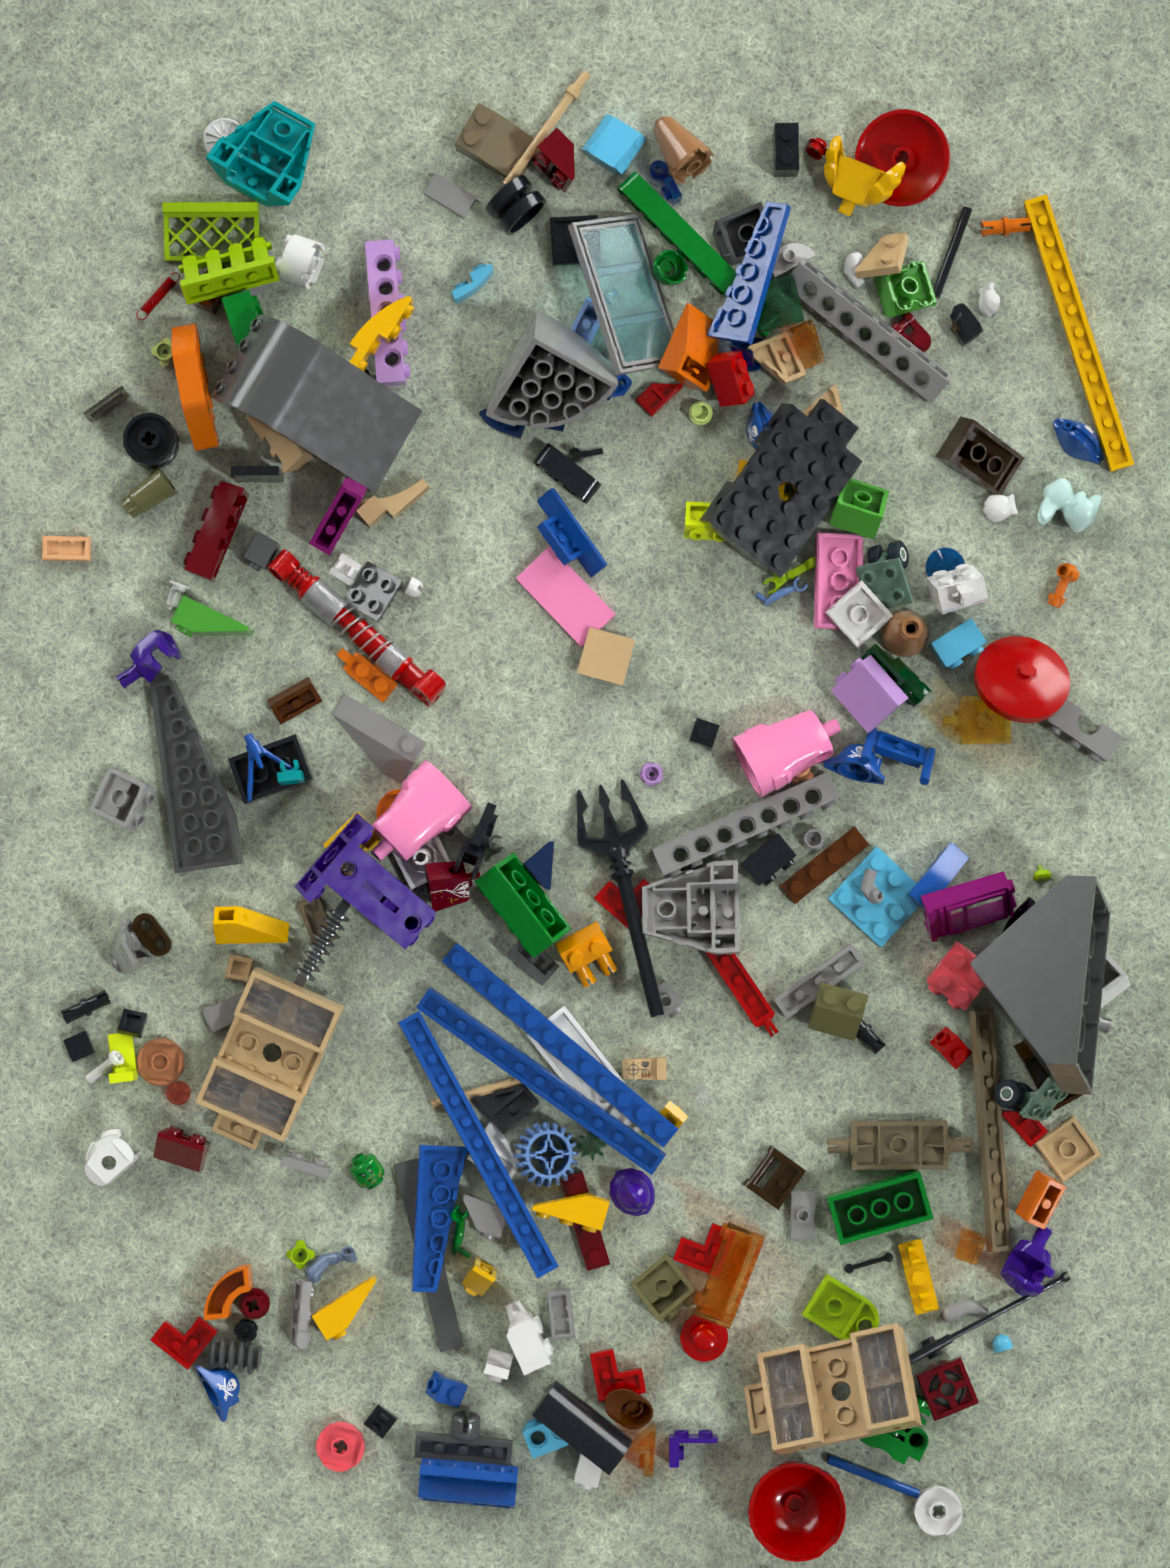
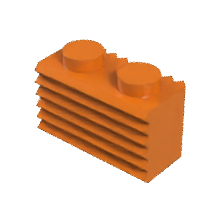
M1036 1170L1015 1213L1028 1223L1045 1229L1048 1220H1051L1052 1212L1055 1211V1207L1059 1203V1199L1062 1198L1061 1195L1066 1190V1186L1052 1176Z

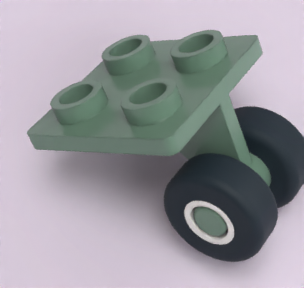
M899 540L890 542L886 551H883L882 545L870 547L868 550L869 564L856 568L859 582L862 580L886 608L911 604L913 597L904 572V568L909 563L906 545Z
M1051 1077L1046 1079L1037 1092H1033L1025 1083L1009 1079L998 1083L994 1091V1098L999 1106L1020 1111L1019 1114L1023 1118L1041 1122L1048 1119L1052 1115L1056 1104L1064 1100L1068 1093L1061 1092Z

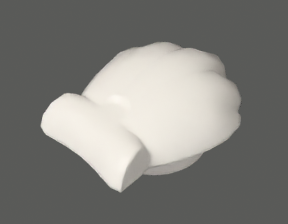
M994 282L978 290L980 295L978 307L984 317L991 318L992 314L1000 306V297L994 290Z
M1014 494L1009 496L991 495L984 502L983 512L993 522H1000L1010 515L1018 514Z

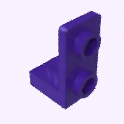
M674 1430V1434H669V1468H679V1460H684V1446L679 1445V1443H718L717 1434H713L712 1430H699L698 1434H689L688 1430Z

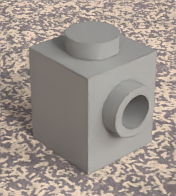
M663 980L658 985L665 1014L662 1016L666 1018L669 1015L670 1018H673L682 1010L680 1005L683 1002L666 981Z

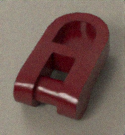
M910 312L903 314L902 319L898 323L895 322L891 325L894 330L923 353L927 352L930 348V335ZM908 326L914 330L909 335L904 332Z

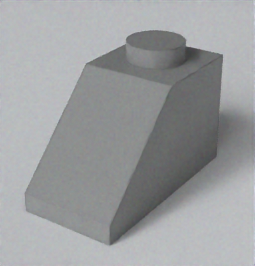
M465 1192L463 1197L464 1203L476 1229L481 1232L480 1235L490 1240H494L495 1237L500 1239L506 1221L497 1204Z

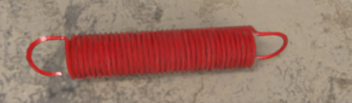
M173 272L172 274L177 273V274L179 275V278H178V280H179V279H180V274H179L178 272ZM168 277L140 309L146 312L148 316L165 295L169 293L172 287L176 285V282Z

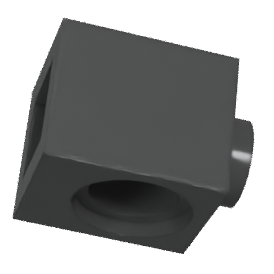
M256 532L244 555V558L249 561L247 566L259 572L261 568L268 570L267 566L272 562L280 544Z

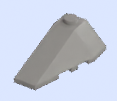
M346 694L333 713L334 717L380 771L402 784L425 747L426 742Z
M130 919L123 920L112 952L114 957L112 963L118 973L122 972L123 975H127L151 962L152 959L144 944L134 932Z

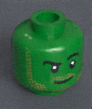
M359 1153L352 1158L349 1174L360 1188L371 1190L383 1181L385 1169L374 1154L364 1155V1153Z

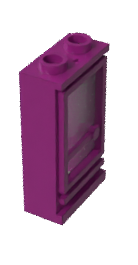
M1004 871L922 895L921 900L925 908L923 913L926 919L924 924L931 942L938 941V937L943 936L944 938L948 934L954 935L1007 919L1008 916L1014 918V908L1017 907L1013 895L1015 887L1012 879L1007 880Z

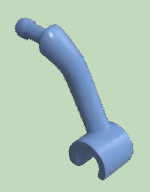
M797 578L792 585L776 591L768 599L760 592L755 596L764 602L763 605L767 606L793 591L803 592L808 585L806 584L803 589L797 588L796 582L799 580Z

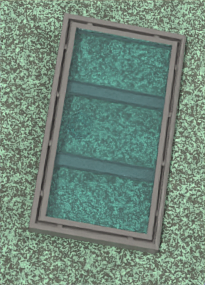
M632 214L571 223L568 225L616 376L657 369L675 329L660 283L655 279L652 271L653 261L638 215Z

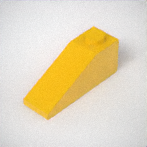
M477 1256L462 1281V1285L465 1286L464 1290L475 1297L477 1294L483 1296L495 1281L498 1269Z
M373 1275L313 1313L312 1318L326 1341L332 1337L335 1341L347 1333L345 1329L348 1328L377 1281L376 1275Z

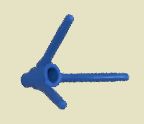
M252 733L244 736L247 744L245 747L248 751L247 801L249 802L252 801L254 760H256L260 769L263 768L261 757L264 755L279 765L283 761L261 746L259 741L255 740ZM285 762L287 770L293 769L291 765Z

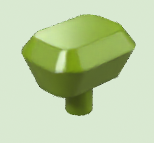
M1042 865L1037 866L1038 871L1034 872L1033 880L1035 882L1050 880L1052 876L1048 869L1043 870Z

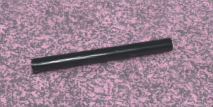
M963 207L934 285L933 291L936 298H940L970 218L972 209L969 207Z

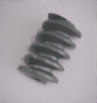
M222 1337L219 1343H216V1339H214L209 1361L210 1367H214L218 1361L220 1369H223L228 1363L229 1371H233L237 1365L239 1373H242L246 1367L249 1375L255 1369L258 1373L263 1347L259 1345L258 1349L254 1351L253 1343H250L248 1348L244 1349L243 1341L239 1343L238 1347H235L234 1339H231L228 1345H225V1337Z

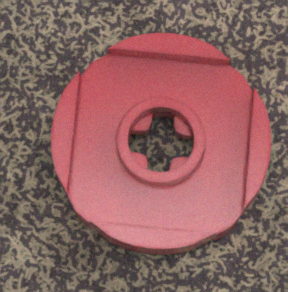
M345 1421L329 1424L321 1431L316 1443V1452L323 1465L336 1472H344L356 1466L361 1461L365 1451V1441L362 1432L355 1425ZM340 1440L344 1441V1444L347 1446V1450L343 1449L342 1453L337 1452V1447L334 1446V1443H339Z

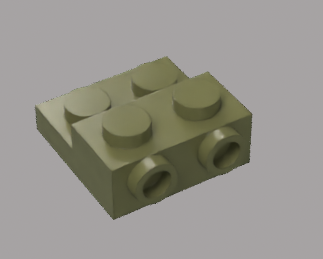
M667 1253L630 1283V1286L662 1324L665 1322L668 1324L672 1323L678 1318L679 1314L677 1312L682 1307L689 1308L698 1300L696 1298L699 1294L698 1290Z

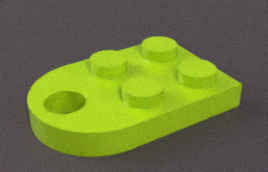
M828 1273L824 1275L801 1313L802 1316L841 1340L850 1339V1333L860 1331L858 1325L864 1319L871 1321V1329L879 1327V1314L874 1304Z

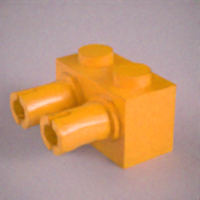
M597 921L555 944L569 972H576L583 987L590 986L587 978L591 984L596 982V977L588 966L594 960L598 962L605 976L610 975L608 967H610L613 973L617 970V966L609 954L613 950Z

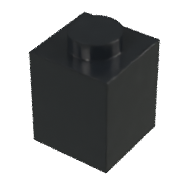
M696 718L688 742L712 749L720 725Z

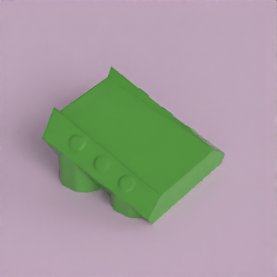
M913 261L908 265L902 266L901 273L874 277V284L876 285L884 311L883 315L888 318L937 304L924 261Z

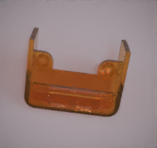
M731 1219L728 1223H723L719 1236L723 1237L722 1243L703 1291L698 1290L693 1301L696 1308L693 1315L730 1329L766 1238V1231Z

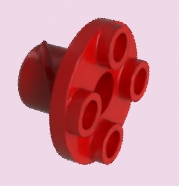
M708 1312L697 1313L684 1322L680 1332L681 1345L685 1353L692 1359L701 1362L712 1361L725 1351L728 1344V1331L724 1322L716 1315Z

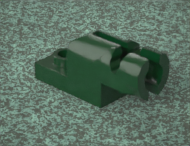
M874 644L861 657L864 660L871 655L908 697L905 701L907 704L915 707L931 692L930 688L920 681L919 677L899 657L892 661L877 644Z

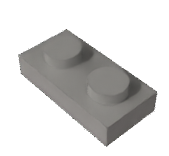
M290 1151V1155H283L282 1166L325 1179L329 1177L331 1167L326 1166L327 1162L324 1160L313 1158V1162L303 1159V1154Z

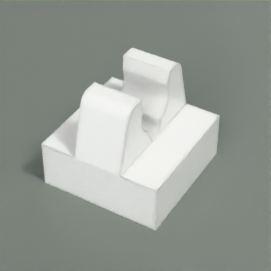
M341 553L329 574L350 586L362 565Z

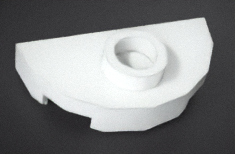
M800 243L784 245L778 252L772 273L774 279L794 269L804 258L810 260L816 254L811 248Z

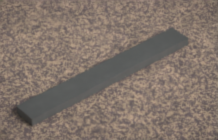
M418 1158L394 1164L413 1243ZM443 1262L437 1292H426L440 1352L464 1347Z

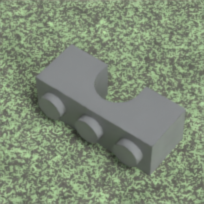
M1066 699L1062 708L1054 716L1044 721L1048 724L1047 729L1057 736L1061 733L1068 738L1066 741L1068 744L1076 749L1082 747L1088 751L1086 755L1097 763L1100 760L1102 762L1108 761L1123 738L1105 724L1099 725L1091 735L1082 733L1078 728L1077 721L1083 710L1068 699Z

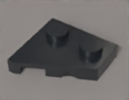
M524 1084L473 1098V1101L503 1135L540 1104L538 1099Z

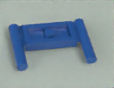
M877 728L867 733L860 758L863 764L870 762L874 748L873 753L918 769L920 765H923L919 782L922 785L929 783L936 754L934 748H925L891 734L879 732Z

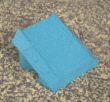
M606 114L582 148V151L589 159L613 174L622 175L629 168L630 162L637 152L640 151L646 138L614 116Z

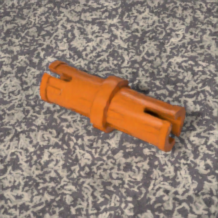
M1002 217L1001 220L981 221L980 228L990 227V229L980 230L981 235L1002 234L1003 236H1009L1010 233L1030 232V225H1020L1030 223L1029 217L1016 219Z

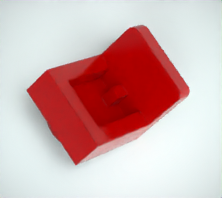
M948 1027L938 1032L930 1041V1044L955 1070L972 1054L971 1050Z

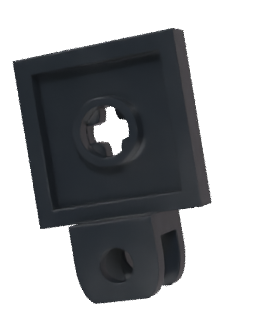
M487 803L470 847L464 845L461 847L454 864V872H458L463 861L475 866L471 879H476L485 856L484 852L487 842L491 838L498 815L494 814L497 805Z

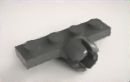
M465 1411L455 1412L452 1416L450 1433L417 1431L414 1458L511 1466L513 1440L481 1436V1418L475 1412L470 1411L468 1423H464Z

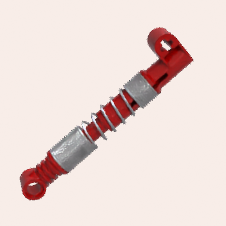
M283 549L267 566L271 574L283 583L288 582L287 585L292 586L294 591L297 589L296 593H298L301 602L305 603L308 608L314 611L328 625L333 627L337 623L341 626L343 630L340 632V635L345 631L349 633V643L354 642L359 647L358 651L363 650L369 655L368 659L372 658L376 661L375 666L388 675L393 681L400 682L430 708L444 692L446 687L445 681L431 669H428L425 673L413 663L410 655L406 654L396 643H393V640L387 641L384 638L383 632L378 633L374 629V624L369 625L365 622V616L356 618L354 616L356 608L347 610L349 605L347 600L336 593L322 578L313 575L309 576L310 573L305 571L304 567L300 568L301 564L296 557Z

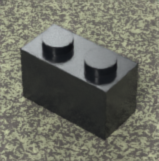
M775 123L773 128V177H797L799 172V123Z
M777 833L740 864L758 886L762 883L767 886L777 878L774 874L782 868L785 871L795 863L793 858L797 855L781 835Z

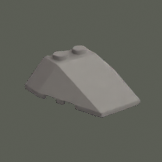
M738 860L713 861L699 869H691L685 871V874L673 878L669 877L643 886V934L716 955L740 954L741 918Z

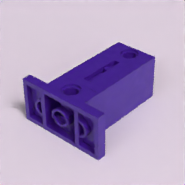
M356 813L294 887L311 903L313 899L316 900L323 894L324 886L327 884L401 947L406 949L418 940V934L424 927L427 928L432 924L435 918L434 915L437 912L360 847L361 843L364 844L371 838L374 827Z

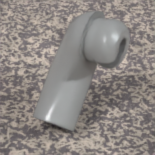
M866 868L861 891L872 904L880 903L884 896L874 884L877 871Z

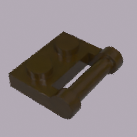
M770 1145L767 1149V1155L750 1179L747 1178L743 1185L779 1210L806 1170ZM777 1158L781 1161V1164L763 1189L760 1188L757 1184Z

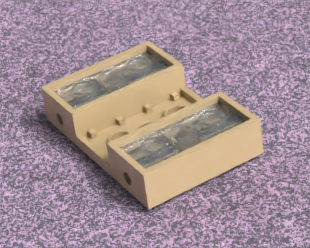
M259 967L255 968L233 1014L235 1017L219 1054L214 1058L195 1103L219 1113L211 1131L253 1150L257 1149L263 1133L284 1142L289 1136L345 1006ZM275 1043L281 1048L282 1053L279 1060L269 1061L265 1058L263 1049L267 1044Z
M894 1323L850 1333V1339L809 1348L804 1344L757 1354L762 1383L744 1386L751 1435L757 1436L770 1433L773 1451L779 1455H785L922 1426L904 1329L899 1324ZM841 1382L847 1383L851 1389L850 1396L844 1401H838L833 1396V1390Z

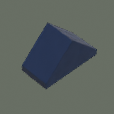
M549 841L524 863L542 886L548 890H551L553 841Z

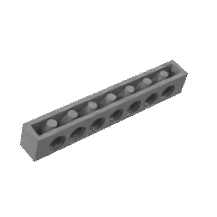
M806 258L798 263L783 283L787 288L786 291L792 297H799L805 302L808 310L813 313H819L824 317L823 320L828 326L839 329L847 341L855 342L859 345L863 354L868 357H874L879 361V366L883 370L894 373L898 377V381L905 387L910 386L914 389L916 395L922 401H929L932 404L953 378L951 374ZM807 283H812L815 286V293H810L807 290ZM825 298L833 300L834 308L826 306ZM844 313L851 314L853 318L852 323L844 320ZM863 327L871 331L872 335L870 338L862 334ZM880 343H887L890 347V352L882 351ZM899 358H906L909 362V367L901 366ZM922 372L926 374L927 382L920 381L917 373Z
M828 772L660 845L652 849V853L662 875L668 874L669 877H674L683 873L681 868L690 865L692 869L703 864V858L712 855L714 859L726 854L725 848L733 845L737 849L748 844L746 839L754 835L756 839L762 838L770 834L768 829L775 826L779 830L792 824L790 820L797 816L802 820L814 815L813 809L820 806L822 811L836 805L834 800L838 799L839 796ZM809 790L816 792L818 796L814 804H809L805 800V794ZM786 800H791L795 803L796 810L794 813L788 814L784 811L783 804ZM764 810L773 812L774 820L771 823H765L761 819V814ZM743 819H747L752 823V830L749 833H743L739 828V824ZM726 829L730 832L731 837L727 843H722L718 840L717 834L719 830ZM698 839H705L708 842L709 848L706 852L697 851L695 843ZM678 848L684 849L687 853V858L683 862H677L673 857L674 851Z

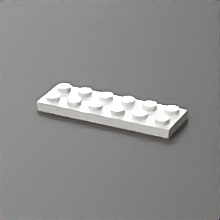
M565 1005L548 1018L624 1082ZM527 1034V1037L560 1079L636 1133L641 1130Z

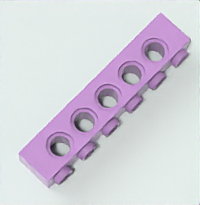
M393 239L365 242L371 318L386 306L404 298L403 293H399L398 284H403L402 272L397 270L396 261H401L399 246L395 247ZM382 262L391 264L387 271H380L378 266ZM385 285L393 288L392 292L388 295L380 293V289ZM405 318L400 325L402 329L398 337L389 343L380 339L381 345L374 354L376 380L386 387L407 385L406 378H410V366L405 364L404 355H408V342L403 340L402 331H407ZM391 355L399 358L398 363L393 366L387 365L386 359Z

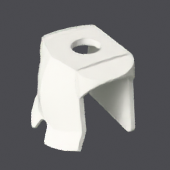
M111 1129L103 1132L101 1139L91 1142L87 1150L85 1172L88 1178L98 1186H107V1184L112 1183L134 1164L141 1154L138 1152L134 1155L129 1145L119 1138L121 1136L120 1129ZM106 1156H112L116 1160V1166L111 1170L105 1169L102 1165V1160Z

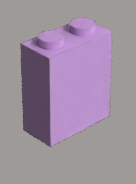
M871 655L864 660L859 657L849 666L852 670L848 674L844 671L834 680L837 684L831 689V692L867 733L876 728L908 699L905 693Z

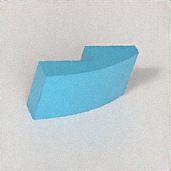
M483 263L475 266L472 269L473 272L469 273L472 282L468 284L465 281L454 287L455 289L451 292L456 304L469 298L486 284L494 273L492 264L486 266Z

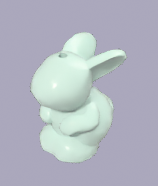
M1058 478L1044 488V500L1041 502L1037 513L1038 523L1041 526L1046 525L1051 521L1056 511L1061 510L1072 532H1082L1090 524L1094 523L1102 496L1092 495L1090 498H1087L1086 493L1083 491L1074 494L1070 482L1065 478Z

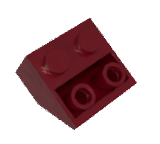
M555 128L537 146L531 160L533 161L534 168L539 173H545L550 178L549 181L558 191L562 190L565 193L575 178L574 144L558 128Z
M170 1126L158 1132L153 1158L196 1172L202 1171L211 1142L206 1141V1136L197 1133L186 1135L183 1134L184 1129L176 1126Z

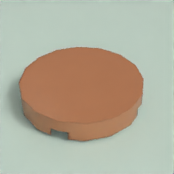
M166 1038L153 1039L146 1043L140 1049L136 1060L137 1070L142 1078L149 1084L156 1086L169 1085L176 1081L183 1073L185 1066L184 1053L180 1046Z

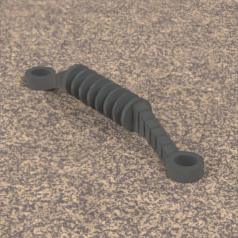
M344 898L336 910L329 907L328 911L332 918H323L328 924L327 927L318 926L323 934L314 933L313 936L318 942H309L313 951L304 950L308 960L299 959V962L304 967H295L293 971L298 973L294 984L304 987L307 980L314 982L316 978L311 972L321 971L316 966V963L325 964L321 955H330L326 946L335 947L334 943L330 940L331 938H340L335 930L344 931L345 928L340 922L350 921L345 915L351 905Z

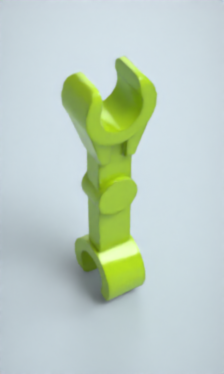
M815 556L793 570H789L781 578L766 579L763 585L768 582L775 584V589L769 591L768 594L775 593L785 582L794 579L805 571L813 569L816 566Z

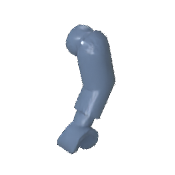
M346 1246L342 1249L341 1253L332 1252L320 1255L306 1269L308 1280L312 1283L319 1282L321 1280V1273L330 1265L339 1264L341 1261L355 1262L357 1258L354 1249Z

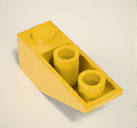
M240 906L215 907L213 929L216 944L288 943V922Z
M584 1193L535 1203L532 1210L536 1211V1216L549 1219L550 1216L557 1217L562 1224L573 1226L574 1222L583 1225V1230L596 1233V1230L602 1231L610 1200Z

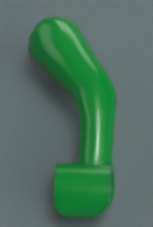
M457 1205L451 1213L452 1220L456 1222L452 1253L456 1255L459 1252L466 1258H470L471 1253L460 1248L465 1233V1218L469 1212L468 1210L465 1213L460 1212V1205Z

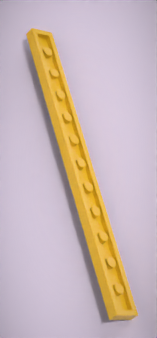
M1045 194L1023 202L1027 217L1030 219L1029 224L1109 471L1114 472L1133 466L1134 461L1048 196Z

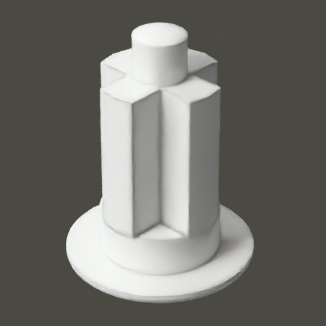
M169 581L173 585L166 604L170 605L168 610L174 612L186 588L190 589V587L180 582Z

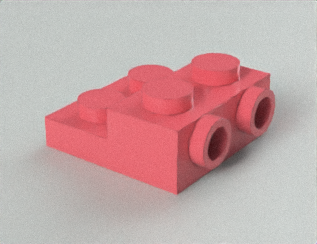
M956 941L927 977L926 982L929 984V990L935 995L939 996L942 993L946 996L948 1004L954 1009L959 1010L961 1007L963 1010H966L983 987L971 966V961L977 955Z

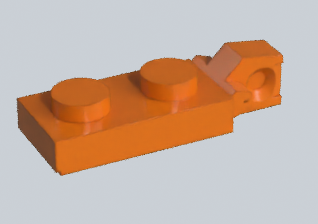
M343 648L338 652L337 656L346 663L342 667L347 671L346 673L381 702L384 703L398 686L395 681L390 679L362 654L360 655L355 652L351 655Z

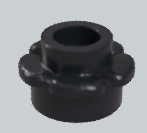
M248 1318L241 1319L234 1327V1333L239 1341H253L257 1336L258 1326Z

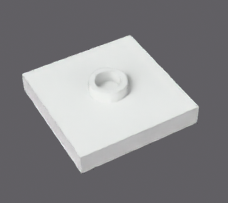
M862 580L825 612L857 648L893 617Z

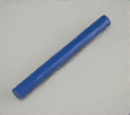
M829 1455L827 1464L913 1498L917 1499L919 1497L920 1489Z

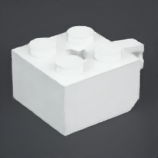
M961 564L955 570L948 572L941 570L933 573V576L927 577L932 603L941 615L988 602L984 576L973 565Z
M520 1300L506 1305L510 1320L506 1337L523 1374L527 1375L550 1364L551 1356L553 1355L552 1351L554 1350L549 1338L544 1339L541 1334L544 1328L539 1316L534 1317L532 1312L527 1313Z

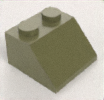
M820 982L808 1029L855 1041L869 995Z

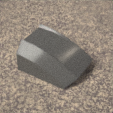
M762 202L715 221L713 237L721 257L728 264L735 265L743 262L746 255L745 248L753 235L754 228L764 208Z

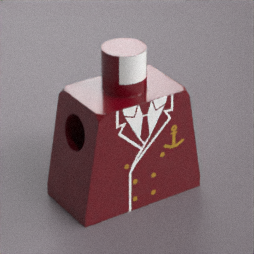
M456 861L425 864L428 896L432 909L439 911L467 902L470 899L469 887L478 886L475 880L481 877L480 871L474 880L471 879L472 872L466 873L463 862L457 873L453 871Z

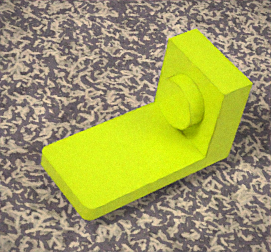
M119 1033L109 1034L110 1053L116 1050L124 1057V1064L120 1067L114 1066L112 1073L108 1074L109 1084L137 1080L138 1073L133 1036Z

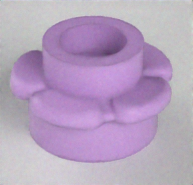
M646 763L643 766V770L640 771V779L644 780L646 785L654 786L662 781L663 770L658 764ZM653 772L654 776L651 777L649 773Z

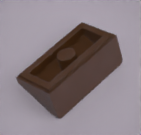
M307 677L267 701L280 724H283L322 702V699L310 678Z

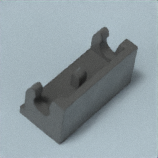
M519 940L507 952V955L541 986L560 966L544 951L532 958L523 949L522 943Z

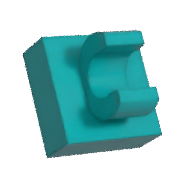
M293 760L294 767L291 770L286 769L284 761L280 762L282 772L277 773V778L281 786L305 783L304 773L302 770H299L300 766L297 760Z

